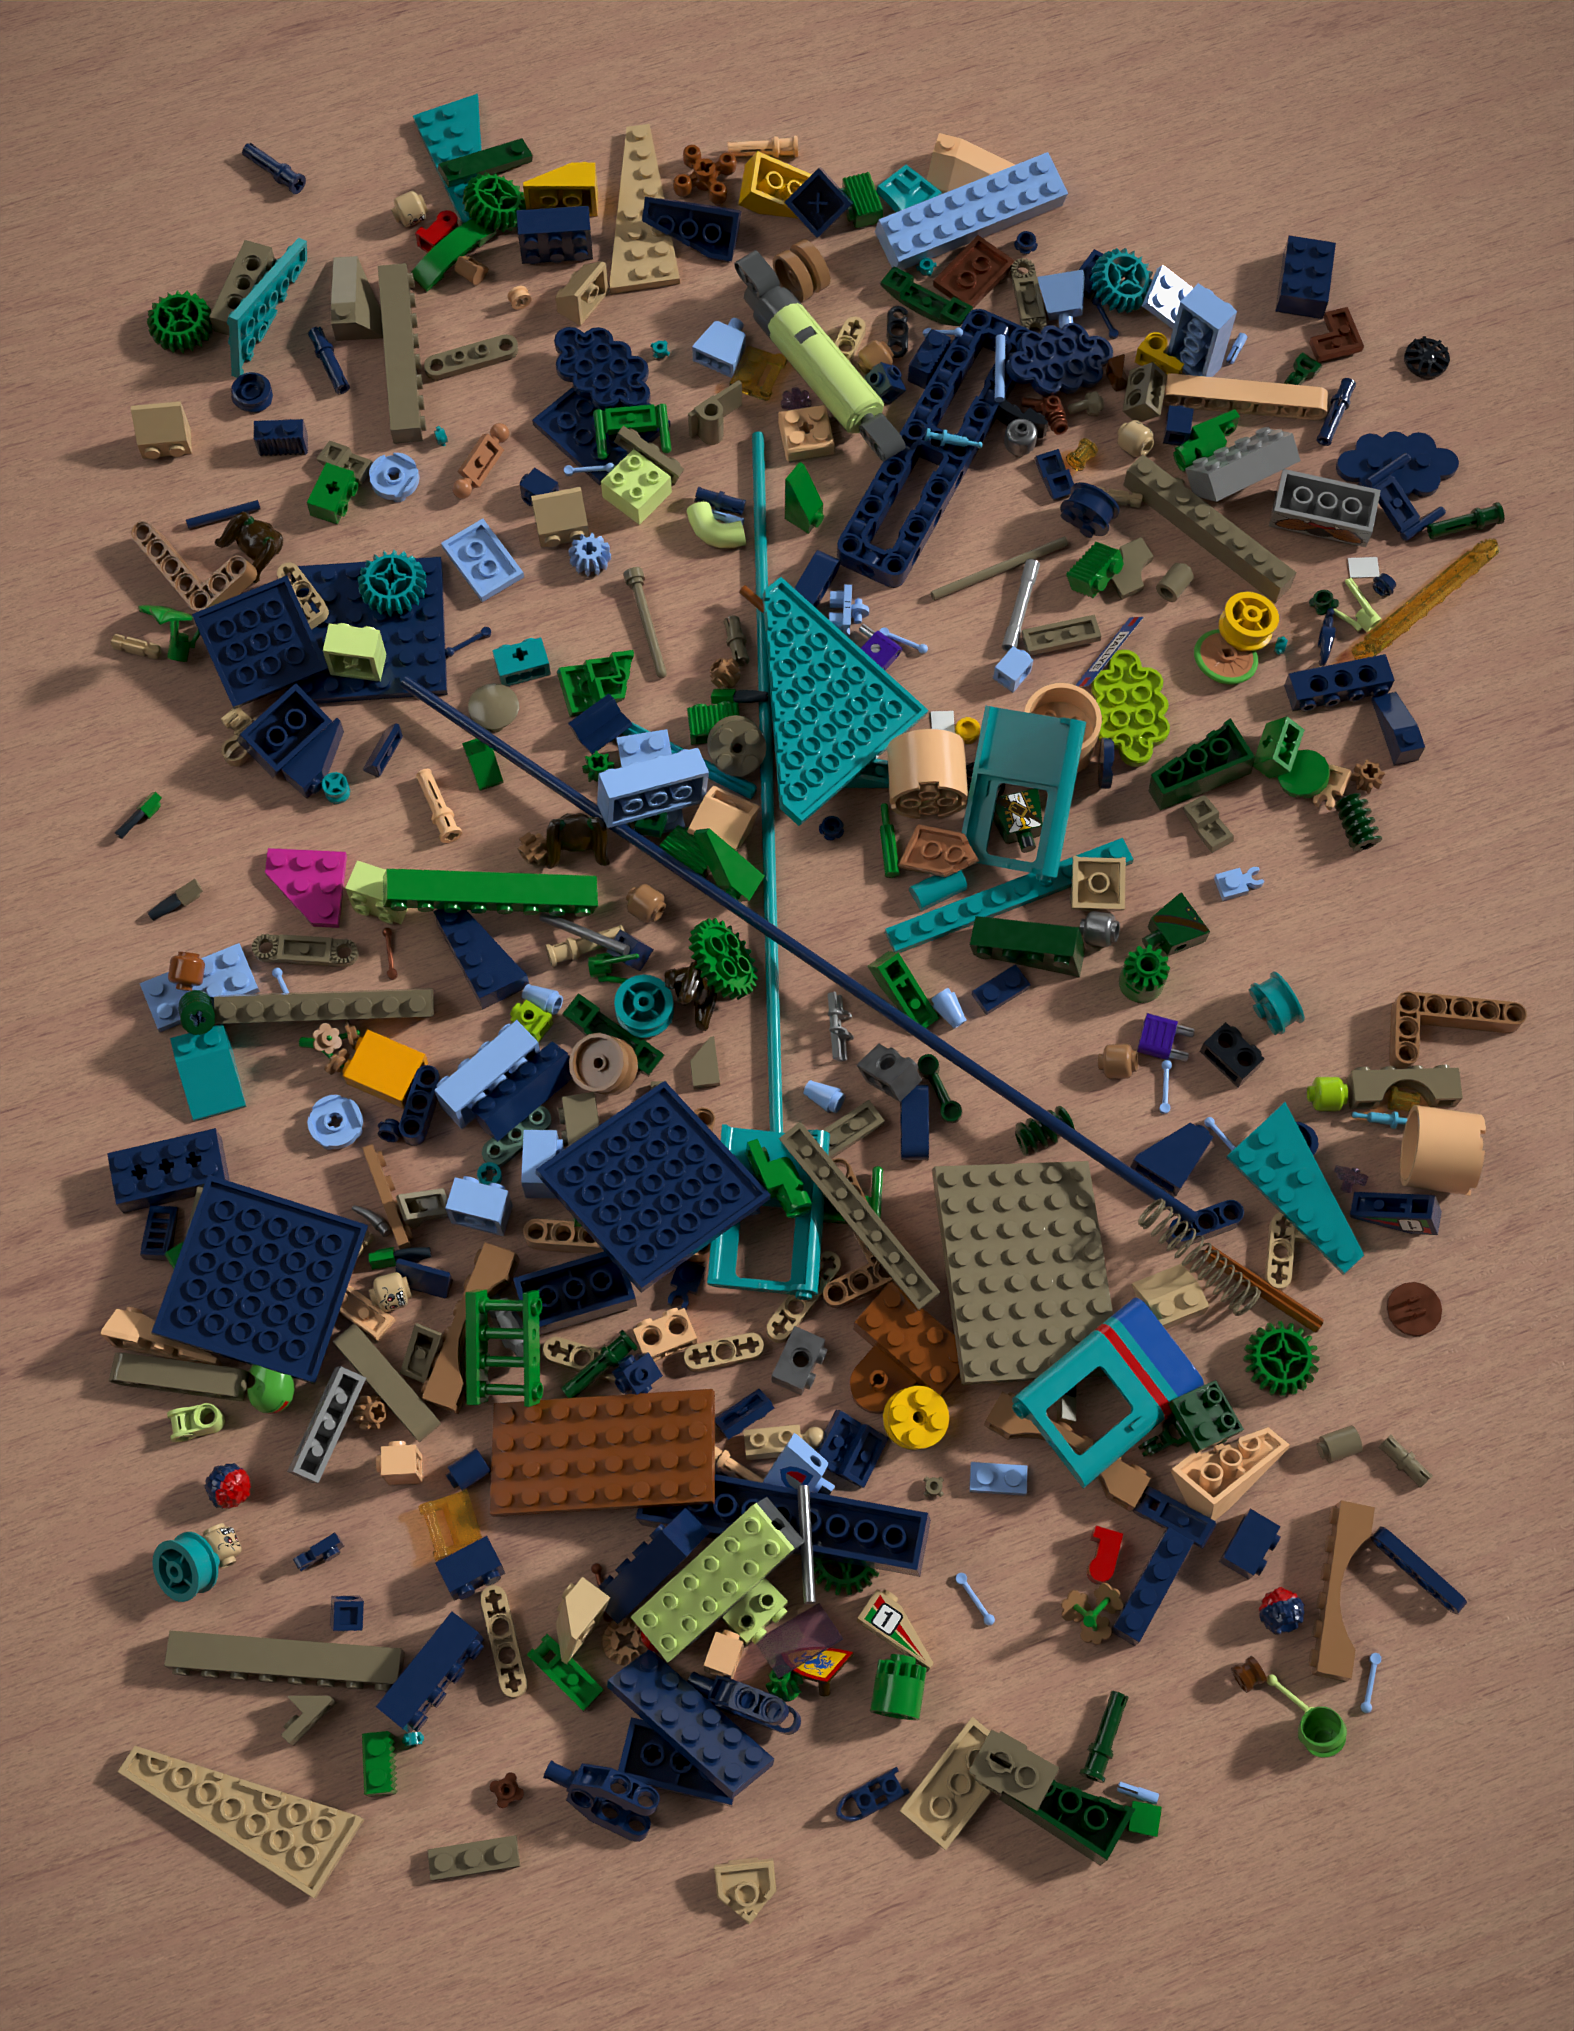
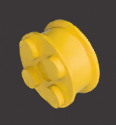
M1240 592L1233 595L1227 601L1225 610L1219 618L1218 627L1225 641L1238 651H1256L1264 648L1269 643L1272 633L1278 626L1279 614L1274 604L1266 597L1254 592Z
M912 1386L899 1390L889 1398L883 1411V1425L887 1435L895 1444L905 1449L916 1450L933 1446L945 1435L949 1424V1411L944 1399L936 1391L925 1386ZM914 1413H915V1414L917 1415V1417H918V1421H917V1422H915V1421L913 1420V1414H914Z

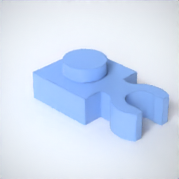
M1252 867L1245 874H1242L1240 868L1215 874L1214 880L1222 901L1247 895L1248 887L1252 889L1262 887L1263 879L1254 880L1252 878V875L1258 874L1259 867Z

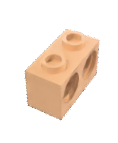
M672 1308L662 1314L663 1317L654 1321L652 1318L645 1319L636 1325L637 1328L633 1329V1333L641 1353L649 1352L654 1362L681 1352L691 1345L698 1344L696 1334L685 1308L680 1310ZM676 1323L682 1324L685 1327V1330L678 1335L671 1333L669 1330ZM649 1334H655L659 1337V1341L654 1345H647L644 1342V1338Z
M723 1630L722 1634L715 1632L703 1665L706 1673L733 1679L744 1649L743 1641L739 1639L740 1635L728 1630Z

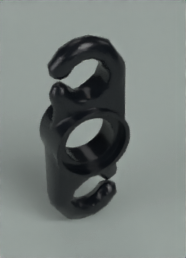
M894 306L887 313V345L890 349L893 345L900 346L902 348L901 351L895 352L892 349L891 351L894 354L893 358H901L908 351V318L904 316L898 319L893 314L901 312L903 315H907L908 311L902 306ZM900 328L904 333L900 336H895L891 333V330Z

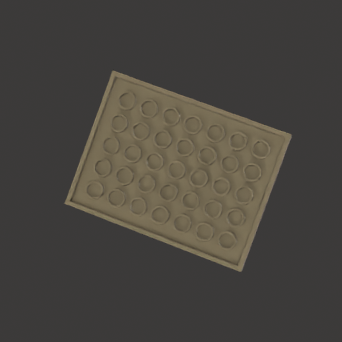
M1089 1162L935 1166L932 1169L961 1383L962 1385L1034 1381L1113 1315ZM1097 1367L1085 1378L1106 1377L1107 1375L1100 1367Z

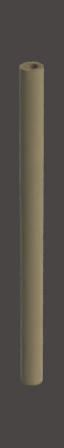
M1066 537L1059 538L931 591V596L934 601L1025 564L1028 559L1035 560L1068 546V541Z

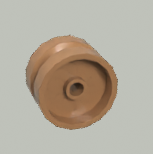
M801 239L793 244L790 250H784L773 258V269L781 287L788 288L800 303L809 299L813 292L819 293L830 285L831 277L824 258L818 249L806 239Z
M594 1033L583 1037L574 1046L569 1058V1068L574 1082L582 1089L612 1096L618 1095L630 1087L637 1074L638 1062L633 1048L624 1040L602 1033Z

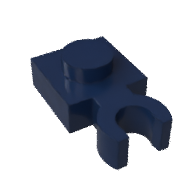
M687 1260L676 1267L670 1286L677 1289L668 1296L669 1306H672L674 1299L681 1298L683 1300L681 1309L685 1308L686 1310L688 1308V1293L697 1294L706 1267Z
M333 1533L310 1547V1550L295 1557L293 1561L302 1572L317 1561L320 1562L324 1559L327 1562L340 1554L339 1550L345 1546L340 1537Z

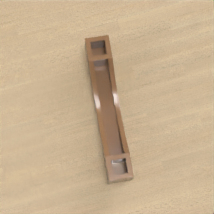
M485 1242L483 1248L479 1249L475 1255L474 1270L472 1275L469 1274L464 1283L465 1292L487 1289V1297L491 1299L499 1291L511 1285L520 1258L515 1252ZM465 1292L462 1300H458L454 1307L453 1316L455 1317L451 1326L445 1329L443 1334L444 1344L441 1351L435 1355L432 1362V1368L434 1369L430 1378L424 1381L421 1390L423 1394L422 1399L428 1404L459 1414L467 1395L464 1368L466 1343Z
M1002 1391L984 1426L1007 1440L1031 1438L1046 1441L1031 1420L1021 1419L1014 1413L1012 1399L1016 1394L1012 1392L1006 1394ZM1051 1420L1077 1455H1081L1095 1443L1088 1436L1082 1435L1080 1437L1071 1432L1072 1428L1062 1421H1057L1056 1423ZM1120 1457L1102 1472L1097 1479L1107 1499L1132 1512L1151 1478L1146 1476L1147 1472L1135 1464L1129 1466L1122 1462V1457Z
M1341 1500L1335 1507L1330 1509L1328 1522L1332 1524L1331 1535H1327L1325 1541V1552H1328L1327 1563H1323L1321 1569V1580L1324 1581L1323 1592H1319L1317 1598V1609L1321 1610L1319 1620H1315L1313 1626V1637L1316 1638L1315 1649H1311L1308 1664L1312 1667L1311 1675L1343 1682L1352 1679L1356 1649L1348 1637L1342 1620L1340 1607L1341 1584L1344 1571L1351 1557L1359 1546L1371 1536L1375 1507Z

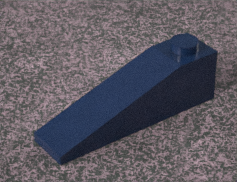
M645 196L642 221L664 234L679 240L686 246L699 251L708 258L732 262L742 211Z

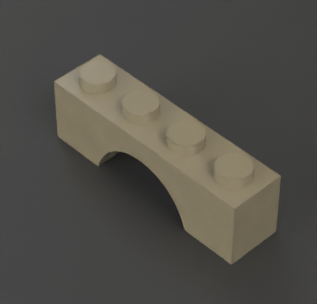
M1420 1065L1410 1066L1407 1069L1386 1066L1380 1070L1358 1067L1352 1070L1346 1079L1350 1109H1377L1383 1100L1384 1094L1395 1088H1408L1419 1093L1429 1107H1456L1463 1098L1459 1068H1450L1449 1065H1438L1434 1068L1425 1069Z

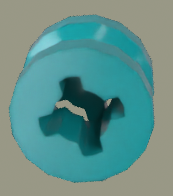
M332 772L327 774L322 780V788L329 802L341 804L349 798L350 788L343 774Z

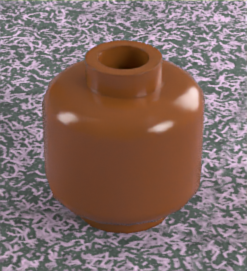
M178 952L177 956H173L170 959L168 980L176 984L177 990L192 991L193 986H200L203 983L205 962L199 958L200 954Z

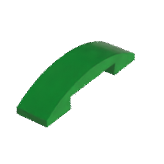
M476 219L468 220L444 237L423 257L411 272L413 273L414 280L426 292L444 278V272L456 263L459 256H465L476 246L480 248L497 234V231L494 232L490 227L485 229V226L481 223L476 224Z

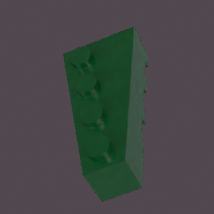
M1230 718L1223 723L1222 727L1208 733L1201 742L1187 748V751L1180 757L1173 758L1152 773L1148 791L1161 811L1251 774L1255 756Z
M975 916L969 944L973 955L981 959H994L1080 977L1085 954V946L1079 927Z
M1053 1780L1037 1811L1006 1793H1003L999 1800L1100 1866L1110 1857L1135 1811L1133 1807L1111 1802L1110 1799L1101 1796L1097 1797L1083 1792L1079 1788L1057 1783L1056 1780Z

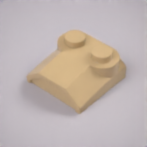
M1073 856L1072 891L1070 895L1071 909L1097 912L1124 911L1126 857L1089 858Z

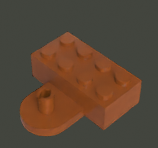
M891 1281L854 1322L853 1330L873 1346L854 1368L850 1378L849 1388L851 1396L861 1409L869 1413L881 1414L887 1401L893 1394L916 1384L931 1388L942 1397L960 1377L955 1335L923 1308L918 1310L905 1293Z

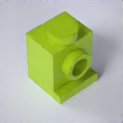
M527 999L523 1004L517 1003L510 1012L512 1017L510 1019L511 1024L518 1020L538 1043L554 1024L552 1014L546 1013ZM528 1014L534 1016L530 1020L525 1019L528 1016Z

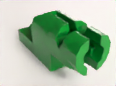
M1236 409L1192 426L1189 440L1174 448L1176 450L1173 452L1174 460L1180 471H1186L1185 468L1193 465L1194 460L1202 457L1208 458L1214 455L1215 450L1226 447L1227 440L1225 436L1231 435L1236 430L1240 416Z
M758 1139L747 1142L746 1157L755 1178L770 1193V1199L776 1197L788 1218H795L808 1213L811 1210V1200L807 1191H803L804 1183L789 1157L770 1161L767 1149L765 1147L761 1148Z

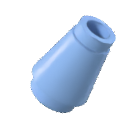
M527 984L522 992L523 999H527L546 1013L549 1012L552 1015H556L559 1012L563 1003V996L559 995V992L556 990Z
M949 988L941 991L931 999L934 1003L932 1007L953 1029L967 1021L955 992H951Z
M812 1080L806 1084L803 1091L804 1095L808 1096V1098L828 1113H837L845 1100V1094L841 1092V1089Z

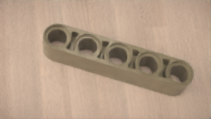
M355 1323L333 1340V1343L361 1376L366 1377V1382L419 1443L441 1425L430 1409Z
M115 1353L109 1382L137 1388L244 1401L250 1372L225 1366L129 1353Z

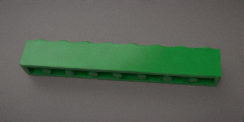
M386 869L383 876V907L391 908L393 911L417 908L420 912L444 909L447 913L471 910V913L475 914L497 911L498 914L503 915L511 914L513 911L523 912L525 915L547 912L551 916L575 913V916L586 917L593 914L598 907L597 876Z

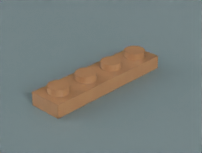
M373 1144L363 1147V1152L400 1250L411 1248L409 1241L414 1238L409 1225H403L400 1216H402L397 1200L394 1201L391 1193L396 1190L390 1175H384L382 1167L387 1165L382 1151L376 1152Z

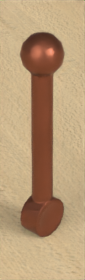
M386 927L383 929L382 934L386 939L389 964L387 976L389 979L394 980L397 978L398 973L394 969L391 945L393 931L391 928Z
M594 1563L591 1566V1571L595 1574L599 1586L603 1582L601 1577L602 1566L599 1563ZM604 1612V1621L612 1622L613 1619Z

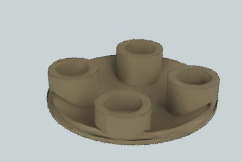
M495 683L487 684L478 688L472 694L468 703V711L471 719L483 728L489 729L492 732H500L516 718L519 711V701L516 694L509 687Z

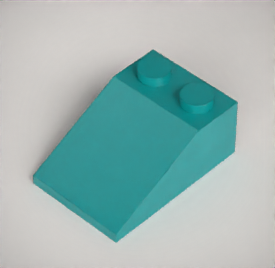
M223 1024L213 1026L209 1032L202 1035L187 1033L170 1038L175 1062L194 1122L247 1107L230 1037Z

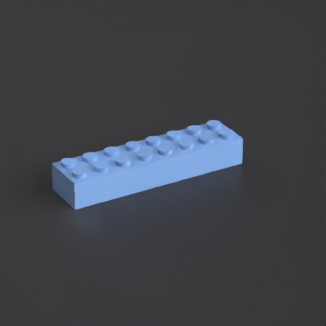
M1047 152L878 220L875 234L891 267L895 266L904 270L919 264L923 258L932 259L967 245L977 235L984 238L1061 207L1068 192Z

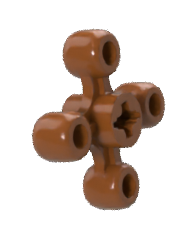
M688 145L683 150V161L686 166L693 168L694 171L689 176L679 174L674 178L673 189L675 194L680 197L688 196L692 188L696 186L702 191H709V199L713 204H723L727 199V188L723 183L717 182L716 178L720 174L732 175L735 172L737 166L735 156L726 152L721 154L718 161L714 163L710 159L701 158L699 147Z

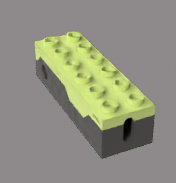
M768 1497L752 1505L631 1616L632 1620L641 1629V1641L646 1648L659 1652L667 1662L671 1661L684 1652L805 1542Z

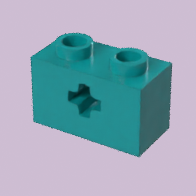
M541 637L536 639L528 638L521 643L513 645L505 644L492 650L502 685L511 686L551 675L548 657Z

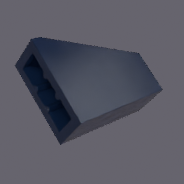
M1190 1122L1136 1155L1130 1168L1177 1196L1208 1148L1213 1136L1210 1135V1132L1205 1127L1198 1124L1194 1125Z

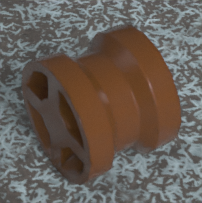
M1253 1656L1245 1659L1244 1664L1235 1665L1231 1668L1235 1680L1246 1693L1253 1690L1255 1684H1263L1267 1681L1262 1667Z

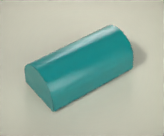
M960 870L947 877L933 875L910 886L909 892L922 912L967 890V882Z

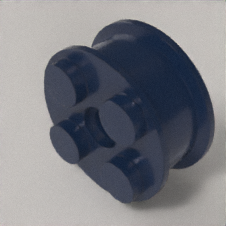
M1083 482L1075 483L1071 487L1070 498L1064 500L1060 505L1061 518L1079 528L1080 532L1088 538L1106 535L1109 531L1110 521L1117 518L1120 513L1118 504L1108 493L1094 485Z

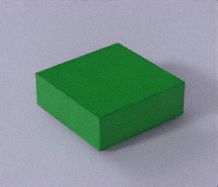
M1132 1801L1131 1807L1135 1808V1811L1128 1822L1127 1831L1158 1837L1162 1807Z

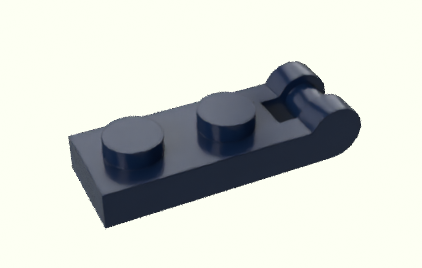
M1146 1486L1142 1494L1144 1496L1140 1503L1136 1504L1132 1511L1139 1517L1147 1519L1166 1530L1168 1527L1194 1541V1545L1203 1549L1217 1525L1216 1521L1156 1489ZM1153 1502L1159 1503L1156 1511L1150 1509Z

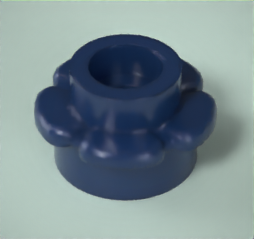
M1029 231L1021 232L1014 242L1016 250H1019L1022 254L1034 252L1038 246L1036 236Z
M1381 573L1379 577L1373 578V589L1380 596H1390L1394 593L1396 582L1391 576Z
M828 816L819 825V832L824 835L826 840L833 841L835 838L843 836L844 824L838 817Z
M388 1118L385 1122L381 1121L378 1123V1136L382 1140L394 1143L402 1136L397 1120Z

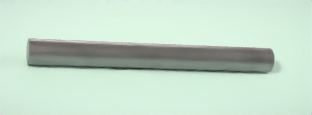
M547 912L540 914V921L617 953L627 955L630 951V946L558 916H551Z
M800 1485L797 1486L800 1537L805 1541L801 1545L804 1604H814L816 1600L809 1486Z

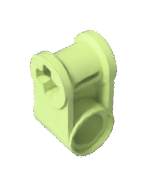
M210 1403L177 1408L167 1412V1417L171 1419L173 1434L170 1436L172 1442L187 1441L195 1437L219 1432L225 1424L224 1414ZM214 1412L215 1418L213 1422L205 1425V1416L208 1413Z

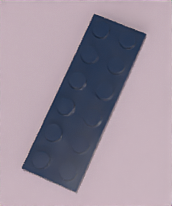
M648 1649L608 1679L607 1688L730 1799L736 1797L773 1766L774 1758L653 1651Z

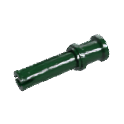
M1499 502L1483 509L1477 507L1469 514L1428 524L1427 533L1432 540L1471 528L1481 530L1484 526L1497 523L1500 525L1505 520L1504 510Z
M621 1330L619 1332L620 1335L608 1346L604 1345L601 1347L600 1355L564 1386L560 1387L568 1398L577 1397L611 1366L618 1367L620 1360L632 1350L636 1351L639 1349L624 1330Z
M1117 1691L1110 1692L1095 1741L1088 1746L1089 1755L1085 1767L1080 1770L1079 1774L1092 1781L1105 1782L1104 1773L1108 1761L1114 1755L1113 1750H1111L1113 1741L1129 1699L1125 1694Z

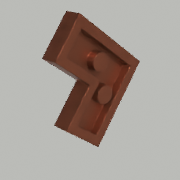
M1348 307L1325 312L1323 318L1329 333L1313 336L1309 341L1317 362L1362 352L1364 348Z

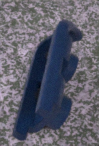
M895 1767L846 1794L837 1804L836 1816L845 1822L859 1821L909 1794V1789L902 1790L895 1776L899 1772L898 1768ZM877 1783L880 1784V1788L870 1792V1787ZM882 1795L886 1796V1800L876 1804L875 1799ZM853 1797L861 1814L844 1816L841 1813L842 1806Z

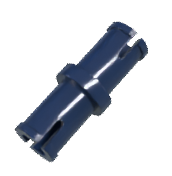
M699 486L696 491V498L694 499L696 503H709L717 511L723 509L741 516L745 508L744 504L746 503V500L725 495L723 491L717 493Z

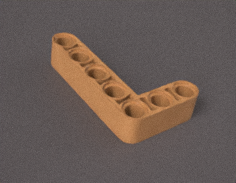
M139 521L132 527L131 536L190 608L196 612L240 595L256 579V568L245 558L237 555L226 561L203 583L166 538L146 521ZM244 567V570L239 574L240 569ZM226 584L225 588L220 591L221 587ZM207 601V604L202 608L203 603Z
M1411 991L1402 992L1391 1006L1390 1065L1397 1067V1069H1407L1413 1066L1419 1057L1420 1025L1514 1033L1526 1020L1527 1011L1523 1005L1517 1002ZM1400 1003L1407 1004L1411 1011L1404 1010ZM1427 1006L1434 1007L1437 1013H1431ZM1453 1009H1459L1464 1016L1457 1015ZM1480 1012H1486L1490 1019L1484 1018ZM1507 1014L1513 1015L1516 1018V1022L1508 1019ZM1399 1028L1407 1029L1410 1035L1402 1034ZM1399 1053H1405L1409 1057V1061L1403 1060Z
M842 1158L833 1159L832 1161L837 1166H843L847 1169L846 1178L867 1202L850 1164ZM855 1232L854 1234L868 1264L826 1284L823 1289V1296L826 1303L832 1308L844 1307L886 1287L890 1281L892 1283L895 1282L891 1276L883 1278L878 1274V1270L882 1265L867 1250V1247ZM858 1276H865L869 1280L868 1286L863 1290H858L853 1285L855 1278ZM840 1288L843 1290L844 1295L840 1301L834 1302L829 1299L828 1295L831 1289Z

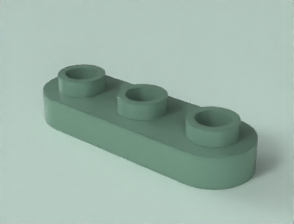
M539 1106L498 1142L493 1138L487 1141L482 1148L484 1162H493L499 1167L508 1163L523 1151L524 1130H549L552 1124L549 1110ZM541 1115L542 1119L539 1122H535L533 1117ZM518 1131L521 1133V1136L513 1138L512 1134ZM494 1148L500 1149V1153L498 1155H492L490 1154L491 1150Z

